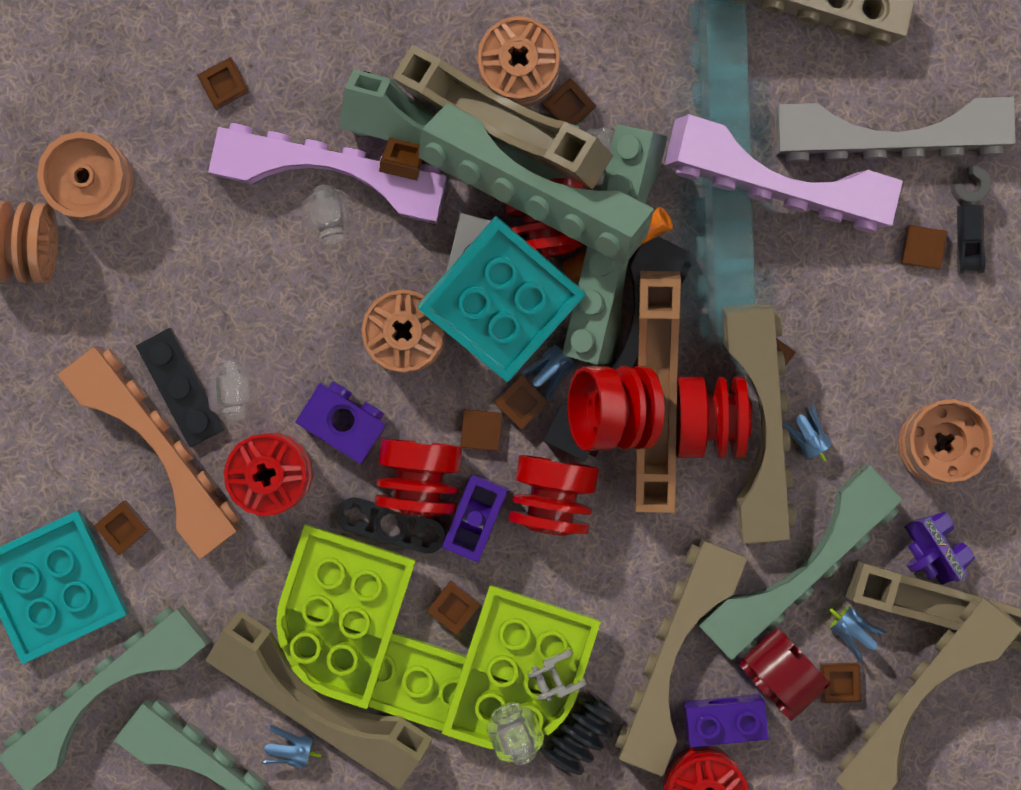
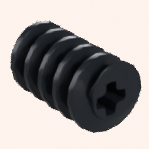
M590 690L589 692L593 697L592 701L582 698L578 699L583 712L578 713L572 710L569 712V716L574 724L572 726L565 723L559 725L564 736L562 738L552 734L549 736L554 749L551 750L542 746L539 748L547 760L569 776H572L571 773L582 775L585 772L580 760L587 763L593 762L594 756L589 748L598 751L604 748V744L599 736L608 739L612 738L614 734L609 723L618 727L623 724L619 713Z

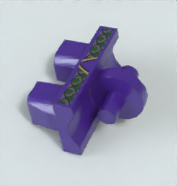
M946 512L915 519L904 526L913 540V543L908 545V548L914 558L906 564L910 572L922 569L928 579L936 576L941 585L954 580L959 582L968 576L965 569L975 559V556L968 545L963 542L956 543L950 547L944 536L954 530V523Z

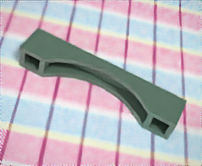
M354 69L344 89L339 128L349 130L360 136L369 135L385 140L394 138L420 145L422 129L436 114L420 106L406 95L391 78ZM492 138L499 149L514 162L530 172L545 179L567 177Z
M446 103L422 129L418 158L564 233L568 237L587 245L604 256L625 265L647 237L654 208L621 191H596L574 188L555 183L530 172L514 162L499 149L488 135L480 119L449 103Z
M616 124L610 149L613 157L606 167L601 191H621L645 204L659 175L668 136ZM587 247L578 285L584 290L586 295L572 310L562 353L563 356L596 365L614 363L622 330L623 289L628 261L623 265Z
M864 465L837 490L834 511L828 529L816 550L801 567L785 579L765 589L730 596L715 605L699 619L697 624L731 660L737 655L743 658L757 645L755 638L763 630L767 629L770 632L785 619L786 616L783 612L793 602L796 605L804 602L814 591L811 586L821 576L827 579L841 567L842 562L839 560L850 549L853 552L858 551L869 541L871 536L868 532L878 523L883 526L892 520L899 512L896 506L903 499L872 466Z
M170 606L152 620L156 626L146 635L138 631L122 644L126 651L114 660L109 655L92 670L96 676L87 684H84L80 679L62 694L67 699L56 709L50 704L33 718L37 725L30 731L25 733L21 728L3 742L7 749L0 754V762L23 790H32L65 763L69 742L77 723L89 705L105 689L116 682L136 674L156 670H177L212 642L184 606L175 611Z
M149 698L142 703L114 739L116 743L143 764H165L186 768L207 776L226 790H266L264 787L267 784L258 774L250 770L245 774L234 765L236 759L230 752L222 747H217L216 750L203 741L206 735L198 727L191 723H187L184 726L173 717L176 713L175 710L163 700L157 699L154 702Z

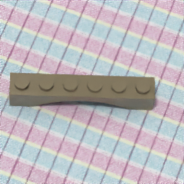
M414 45L411 46L392 77L413 97L438 110H441L446 103H449L480 119L490 137L592 190L613 157V154L598 138L565 121L541 115L509 100L470 78L442 59Z
M769 302L722 307L724 346L742 365L750 377L758 398L761 415V439L756 461L747 481L736 495L739 536L743 544L790 540L789 527H795L796 518L793 503L788 504L787 490L793 489V476L791 466H785L784 452L790 451V435L788 428H782V414L788 413V401L786 391L780 390L779 375H785L783 351L777 352L776 337L782 336L783 333L780 312L775 313L774 308Z
M703 539L700 540L698 546L693 544L690 546L684 561V566L688 567L689 571L684 582L678 580L675 584L670 598V602L674 603L675 607L670 618L664 616L661 620L656 634V638L660 639L661 643L656 654L650 652L647 656L642 670V674L647 676L642 690L637 688L634 690L628 706V710L633 712L628 726L623 724L620 726L614 742V747L619 748V760L663 777L677 742L669 708L670 676L676 655L686 636L699 619L715 605L734 595L748 559L746 556Z
M859 560L855 561L845 595L846 598L856 603L953 630H958L964 623L959 616L973 599L980 603L984 598ZM989 599L1021 624V608ZM1021 633L1009 647L1021 650Z
M983 598L980 603L973 599L959 616L964 621L962 626L955 634L948 630L934 647L940 653L932 663L929 664L924 660L910 676V679L915 684L906 694L899 690L888 703L886 709L891 713L885 721L880 724L875 720L861 738L867 743L859 753L856 754L851 750L837 768L842 774L837 778L836 782L846 790H893L902 779V754L906 734L915 713L925 698L942 681L956 672L976 664L998 660L1021 633V624L988 598Z
M241 610L235 614L224 628L205 660L399 790L420 762L433 739L402 717L381 716L362 712L341 704L333 698L310 688L293 672L292 666L280 649L272 631Z

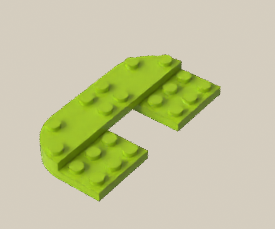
M309 524L304 525L279 601L276 625L280 648L282 647L287 660L292 666L291 669L310 688L328 697L364 709L370 707L440 730L443 735L495 750H511L528 746L529 743L551 734L568 716L579 689L560 698L558 693L551 696L552 700L548 702L546 699L538 700L537 697L541 694L535 678H528L527 674L532 672L531 667L535 665L538 668L545 666L543 660L571 649L573 654L556 662L555 669L565 686L578 683L579 680L583 679L601 620L490 584L468 653L464 655L393 631L416 559ZM550 670L542 673L549 689L557 686Z

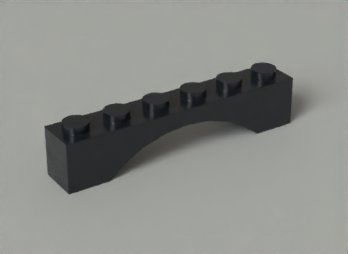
M659 236L639 247L629 267L633 285L634 309L628 337L622 352L612 366L613 369L621 366H629L631 368L636 366L634 363L638 357L640 271H680L682 285L692 266L691 263L686 261L690 253L689 251ZM568 402L561 405L543 441L583 461H586L588 455L596 457L599 451H584L578 448L572 438L569 427Z

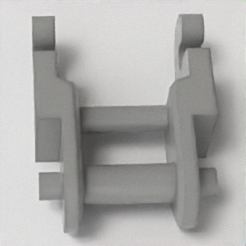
M571 649L543 660L545 666L538 668L535 665L531 667L532 672L527 674L528 678L534 677L541 691V694L537 697L538 700L546 699L548 702L552 700L551 696L558 693L560 698L587 684L585 679H581L576 684L572 683L565 686L559 678L555 669V663L573 654ZM550 670L557 685L552 689L548 688L542 673Z

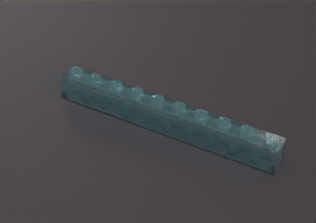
M696 0V4L689 5V27L697 29V43L690 44L691 67H698V82H692L691 84L692 105H699L700 118L725 125L736 142L751 156L746 2ZM699 176V179L694 180V182L701 183L702 198H695L696 221H703V237H696L697 260H704V275H698L697 292L698 299H705V314H699L698 318L699 337H706V345H724L722 307L755 304L752 198L748 197V190L735 187L734 191L719 189L712 186L713 180Z

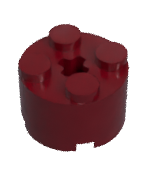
M778 627L770 632L738 663L757 687L775 703L790 721L798 717L831 685L827 678Z

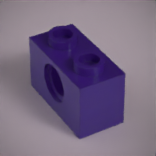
M332 381L330 386L319 383L295 423L358 463H364L388 426L386 422L381 420L385 413L366 401L362 407L349 399L352 392L335 381ZM341 409H348L354 416V425L348 431H342L335 425V415Z
M472 474L442 548L479 562L509 488L479 475Z
M760 694L683 701L686 735L690 747L769 740L765 700Z

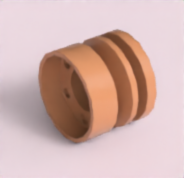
M514 16L500 20L487 30L479 44L477 61L482 85L521 106L530 107L537 105L549 96L557 83L560 65L557 40L545 25L533 18ZM514 53L516 56H521L525 53L526 66L519 63L514 67L511 66V55Z
M0 201V282H8L14 272L16 279L20 283H29L33 280L37 284H48L55 271L58 253L57 220L53 207L43 202H37L35 206L30 202H21L15 212L11 202Z
M404 289L387 292L376 299L364 315L361 329L364 347L371 358L385 369L402 373L422 371L433 364L444 350L447 332L418 310L417 305L425 297L418 292ZM400 322L404 325H407L409 322L412 323L413 326L409 330L412 338L409 341L404 338L396 340L395 336L398 331L395 326L397 323Z
M956 399L937 401L912 413L905 421L897 440L898 452L906 470L919 481L933 485L965 481L978 474L989 461L993 448L992 428L984 414L969 403ZM935 436L937 438L945 436L948 439V442L944 445L947 451L941 450L937 452L934 446L937 444Z

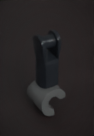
M973 165L967 167V175L975 181L976 187L974 191H968L963 184L950 185L953 196L962 202V206H957L958 274H964L965 270H977L979 274L985 272L984 205H978V201L987 196L992 182L990 175L985 169ZM965 243H977V254L965 255Z

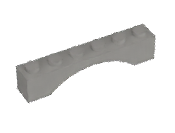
M1014 97L974 98L958 112L939 123L921 129L900 132L877 131L853 125L833 115L819 103L779 104L774 110L776 156L785 155L786 162L809 161V155L824 154L825 161L848 160V153H863L864 160H880L887 158V152H902V158L916 159L926 157V151H941V157L950 158L964 156V150L979 149L980 156H998L1004 154L1003 149L1016 144Z

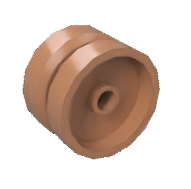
M78 131L62 135L47 146L39 159L37 179L41 194L51 207L73 219L91 223L109 220L124 209L132 196L134 175L131 163L122 150L96 134ZM84 173L89 174L87 182L81 180Z

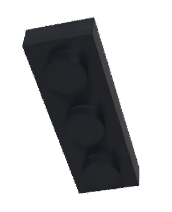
M168 328L136 345L189 448L225 430L172 328Z

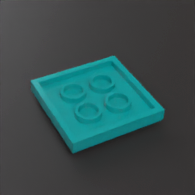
M495 216L419 302L417 307L418 310L508 382L583 299L586 293L507 224Z
M81 510L68 514L0 547V619L21 664L130 614Z

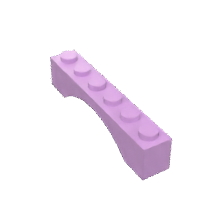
M690 114L675 119L664 163L665 166L675 168V174L680 177L698 180L699 176L713 180L712 186L716 188L734 191L735 187L748 190V197L760 201H771V198L784 201L783 207L798 212H806L807 209L819 212L818 217L820 219L837 223L844 219L854 222V229L868 233H876L877 228L893 225L903 183L902 180L870 170L850 174L835 182L810 183L790 179L769 170L753 159L736 142L725 125Z
M230 123L229 129L222 127L217 129L208 173L214 177L253 184L267 176L287 170L307 168L331 170L354 177L372 187L393 206L401 217L439 224L448 179L446 175H441V169L435 166L423 164L416 181L379 172L380 161L366 159V152L343 147L342 153L327 150L328 144L306 139L304 145L290 142L291 136L273 131H268L267 137L252 134L253 128L236 123Z

